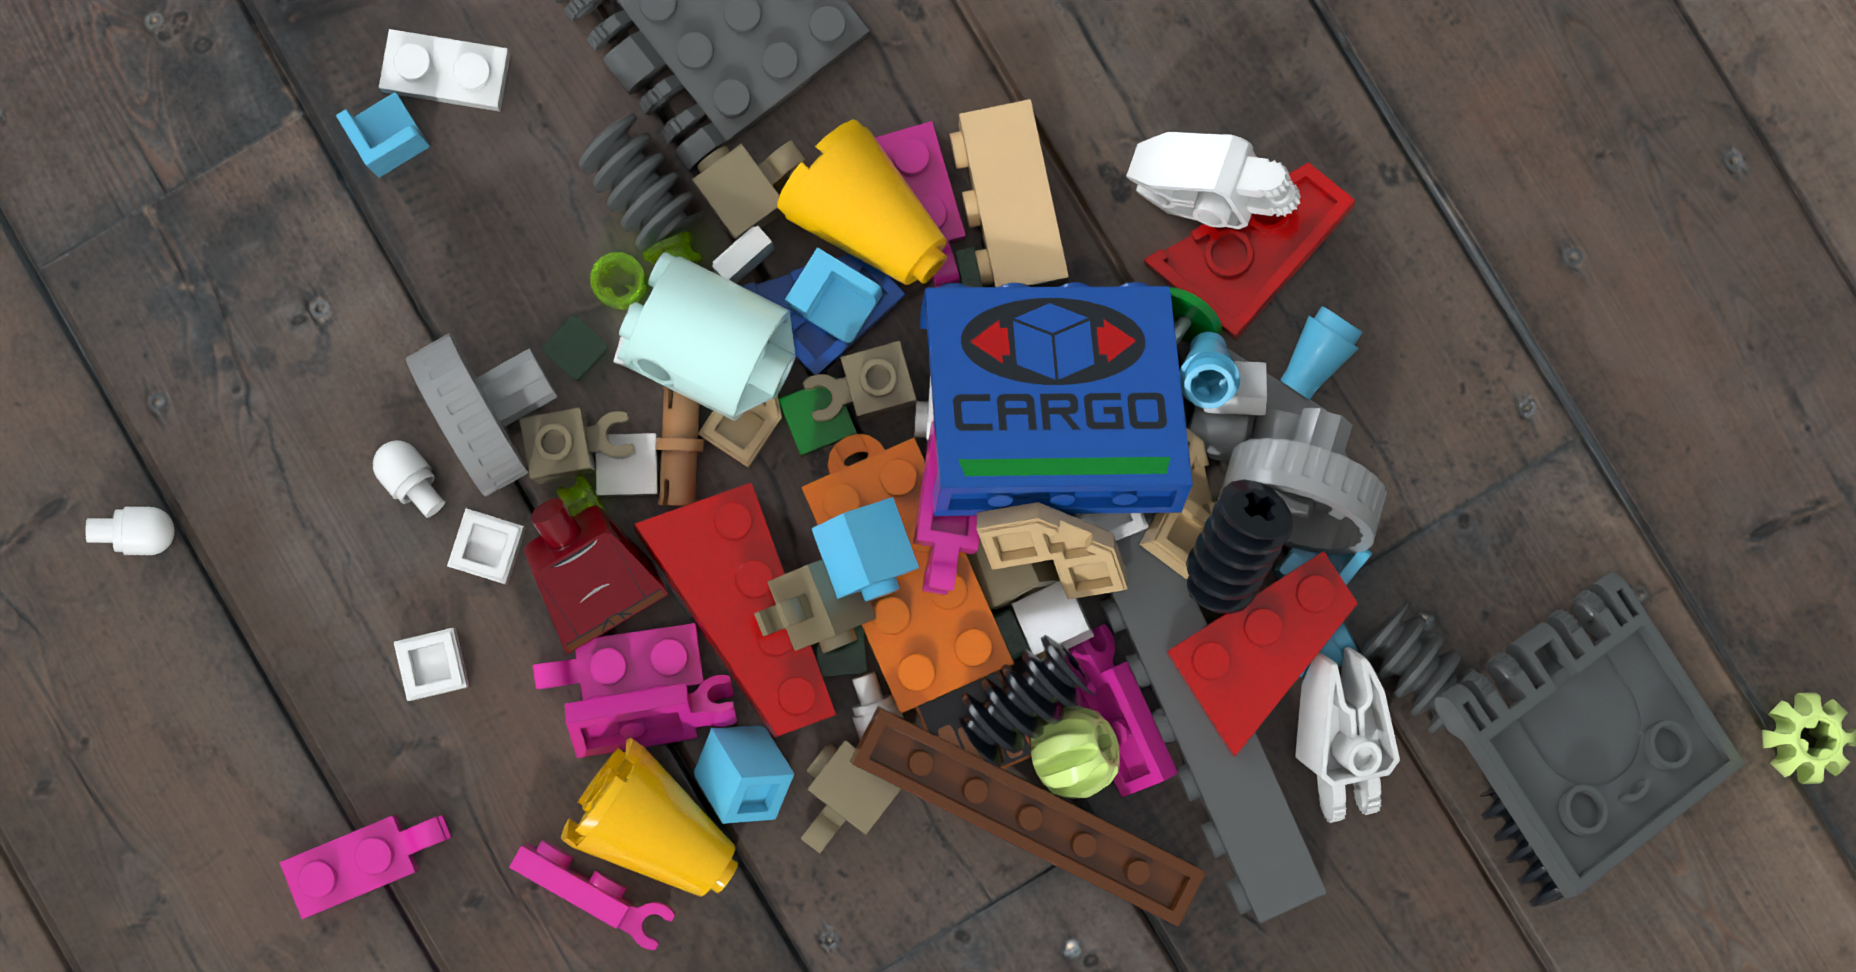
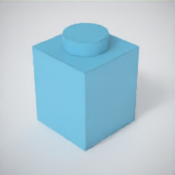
M893 497L842 513L811 528L837 599L860 591L865 602L890 594L900 589L897 581L898 577L919 568Z

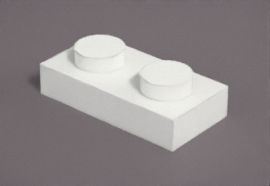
M389 29L379 89L383 93L393 94L396 92L401 96L501 112L511 53L508 48Z

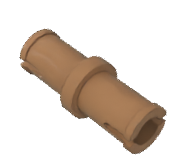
M662 385V390H664L662 438H656L655 450L661 451L660 492L657 505L686 506L697 502L698 452H704V440L698 439L700 404Z

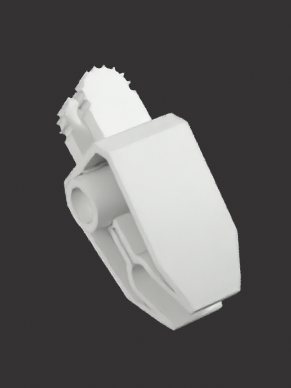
M1166 132L1137 144L1126 175L1129 180L1138 184L1136 189L1138 194L1167 214L1198 220L1212 227L1242 229L1248 226L1252 213L1268 216L1276 214L1277 217L1280 215L1286 217V214H1292L1293 210H1297V205L1301 204L1299 201L1301 198L1300 191L1296 184L1294 185L1292 180H1290L1289 172L1281 162L1277 163L1275 160L1270 162L1269 159L1258 158L1250 142L1229 134Z
M1351 647L1344 648L1341 678L1338 664L1323 653H1318L1312 660L1301 687L1295 758L1317 774L1318 793L1320 796L1318 798L1320 801L1319 806L1324 818L1327 819V822L1330 821V823L1345 819L1347 809L1345 804V785L1353 783L1356 805H1358L1359 811L1361 810L1362 814L1368 815L1380 811L1382 801L1380 798V777L1390 775L1400 761L1385 691L1369 661Z

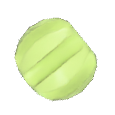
M1817 692L1797 693L1794 696V709L1789 703L1781 700L1768 714L1775 720L1776 730L1774 732L1762 730V747H1777V755L1770 764L1784 777L1790 776L1797 769L1798 781L1801 784L1822 783L1824 781L1825 768L1832 775H1839L1850 763L1843 755V747L1845 745L1856 746V729H1842L1841 722L1848 712L1834 699L1826 702L1822 707L1821 697ZM1803 728H1809V734L1817 738L1814 748H1808L1809 743L1800 738Z
M1066 707L1063 708L1064 718L1060 723L1053 725L1044 719L1042 720L1044 725L1043 735L1036 739L1031 738L1032 762L1039 779L1053 794L1070 799L1088 798L1108 786L1117 775L1120 768L1119 743L1110 723L1098 711L1084 707L1076 710Z

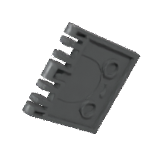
M555 0V1H556L557 3H562V2H565L566 0ZM570 0L564 8V12L571 21H578L588 16L606 0ZM615 0L622 11L613 14L598 24L587 37V42L594 51H598L611 44L613 40H616L631 27L635 26L639 32L628 36L609 51L603 58V62L629 95L645 87L665 70L669 69L673 75L663 79L653 89L644 94L640 101L637 102V105L645 115L659 111L671 99L684 89L696 104L667 122L660 135L670 145L679 141V139L708 118L711 122L710 124L700 128L675 150V154L689 172L698 169V164L708 155L723 146L730 145L870 37V30L846 0Z
M1614 572L1606 573L1591 584L1587 591L1583 590L1572 599V610L1575 612V616L1579 618L1581 626L1578 625V620L1573 617L1574 615L1569 614L1568 611L1563 609H1557L1546 618L1547 622L1536 624L1506 647V653L1498 652L1487 661L1488 665L1486 667L1489 670L1487 672L1490 673L1491 679L1495 681V685L1500 693L1514 701L1508 707L1497 690L1492 687V683L1488 681V678H1485L1482 673L1479 674L1477 671L1475 673L1472 671L1460 681L1461 684H1454L1434 700V707L1441 721L1451 734L1463 741L1565 899L1579 896L1745 765L1740 754L1628 583L1619 574ZM1586 632L1598 640L1592 643Z

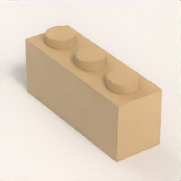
M1031 99L959 114L960 131L949 133L956 169L968 167L972 190L962 192L969 228L980 226L985 249L974 251L981 286L993 285V287H999L1008 283H1023L1029 287H1059L1067 284L1069 275Z

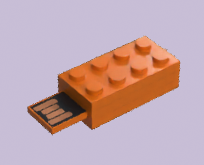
M855 434L846 436L834 445L829 454L828 469L830 474L801 488L818 525L842 513L893 497L919 568L897 578L900 586L899 590L870 600L877 619L862 624V627L900 714L915 708L925 730L983 758L971 744L959 722V717L962 718L967 714L961 696L969 693L983 703L987 699L981 681L987 678L1002 689L1006 684L999 670H1001L1004 664L1010 666L1014 662L966 553L959 552L953 591H948V595L922 591L924 572L931 547L913 544L925 466L924 458L915 438L885 450L879 441L869 435ZM855 454H868V457L850 466L844 465V462ZM1023 734L1024 749L1018 753H1012L1003 748L1005 759L1004 763L999 767L1006 769L1031 757V741L1028 736Z

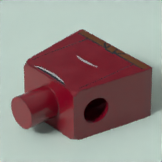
M554 498L539 505L531 514V522L541 536L527 543L523 551L567 654L669 595L653 562L600 506H590L572 516L563 500Z

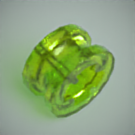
M690 231L666 238L642 253L645 262H652L654 265L664 252L674 257L681 256L697 265L704 260L700 252H694L691 249V243L694 238Z
M611 252L602 256L594 264L590 273V284L594 294L604 305L613 309H627L630 304L638 303L643 298L647 289V277L642 266L633 256L623 252ZM616 265H621L626 274H635L634 286L626 284L630 292L621 297H617L612 288H603L602 286L604 275L611 278L612 275L608 270Z
M583 474L575 477L576 483L572 488L560 486L556 489L559 498L563 500L572 516L590 506L596 505L600 506L607 513L601 500Z

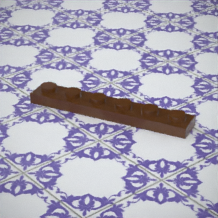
M877 706L850 759L852 765L1177 927L1180 926L1206 874V871L1001 767H994L985 759Z

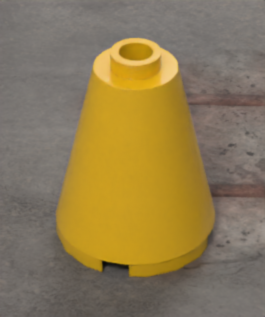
M854 119L841 124L815 146L823 154L815 160L810 168L801 162L793 171L781 191L777 208L790 222L905 285H909L917 279L922 284L928 282L938 273L947 260V256L942 252L947 242L945 236L869 128L864 127L859 121Z
M631 737L626 740V753L617 748L597 772L577 802L586 811L580 823L577 824L568 818L561 834L562 841L574 849L699 897L704 896L710 889L716 893L722 891L738 866V862L732 859L735 845L651 753Z

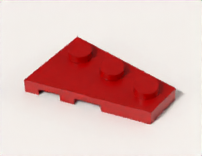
M1309 162L1288 174L1293 184H1296L1301 195L1299 199L1301 204L1297 205V210H1293L1292 214H1286V217L1284 215L1277 217L1276 214L1268 216L1252 213L1248 226L1242 229L1219 228L1203 224L1192 230L1190 236L1164 251L1160 249L1143 259L1144 265L1171 288L1186 290L1205 301L1218 315L1222 324V330L1236 341L1355 207L1354 198Z
M1323 551L1258 592L1253 602L1243 611L1222 615L1166 651L1229 752L1235 757L1358 603Z

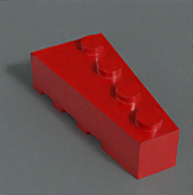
M752 482L635 523L634 532L649 551L773 738L836 715L811 645L795 651L786 628L763 637L754 615L756 612L776 605L767 582L785 575Z

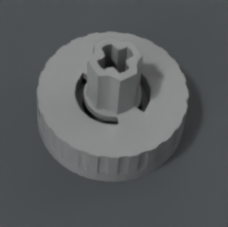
M450 333L406 357L411 374L433 416L467 473L485 497L529 473L527 464L507 425L557 398L552 385L530 348L479 377Z
M1303 408L1302 415L1298 417L1292 440L1272 438L1251 439L1239 443L1233 449L1218 495V501L1223 488L1232 481L1246 479L1260 482L1273 489L1283 498L1291 512L1293 528L1288 541L1284 545L1315 553L1324 551L1326 554L1347 555L1363 552L1373 545L1387 499V491L1384 484L1374 473L1344 456L1353 426L1342 415L1327 412L1322 408Z

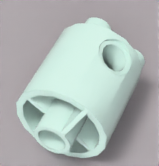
M664 252L650 275L648 285L653 287V290L645 305L634 302L624 318L619 335L624 337L625 340L620 348L618 359L624 361L625 367L733 421L739 419L744 412L776 398L791 371L796 357L790 310L681 256L674 257Z

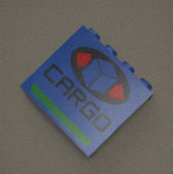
M1073 282L1060 287H1029L1023 283H1008L999 287H968L960 283H948L937 288H925L919 323L920 329H927L938 468L932 493L934 516H975L977 512L1035 502L1066 514L1182 513L1193 483L1170 286L1150 287L1146 283L1131 282L1120 287H1090L1084 283Z

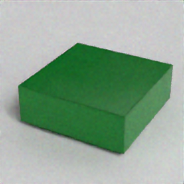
M816 388L812 391H805L803 389L778 399L801 457L836 444L846 436L857 434L846 406L843 407L841 413L835 419L828 422H814L811 412L827 408L832 401V394L825 388Z

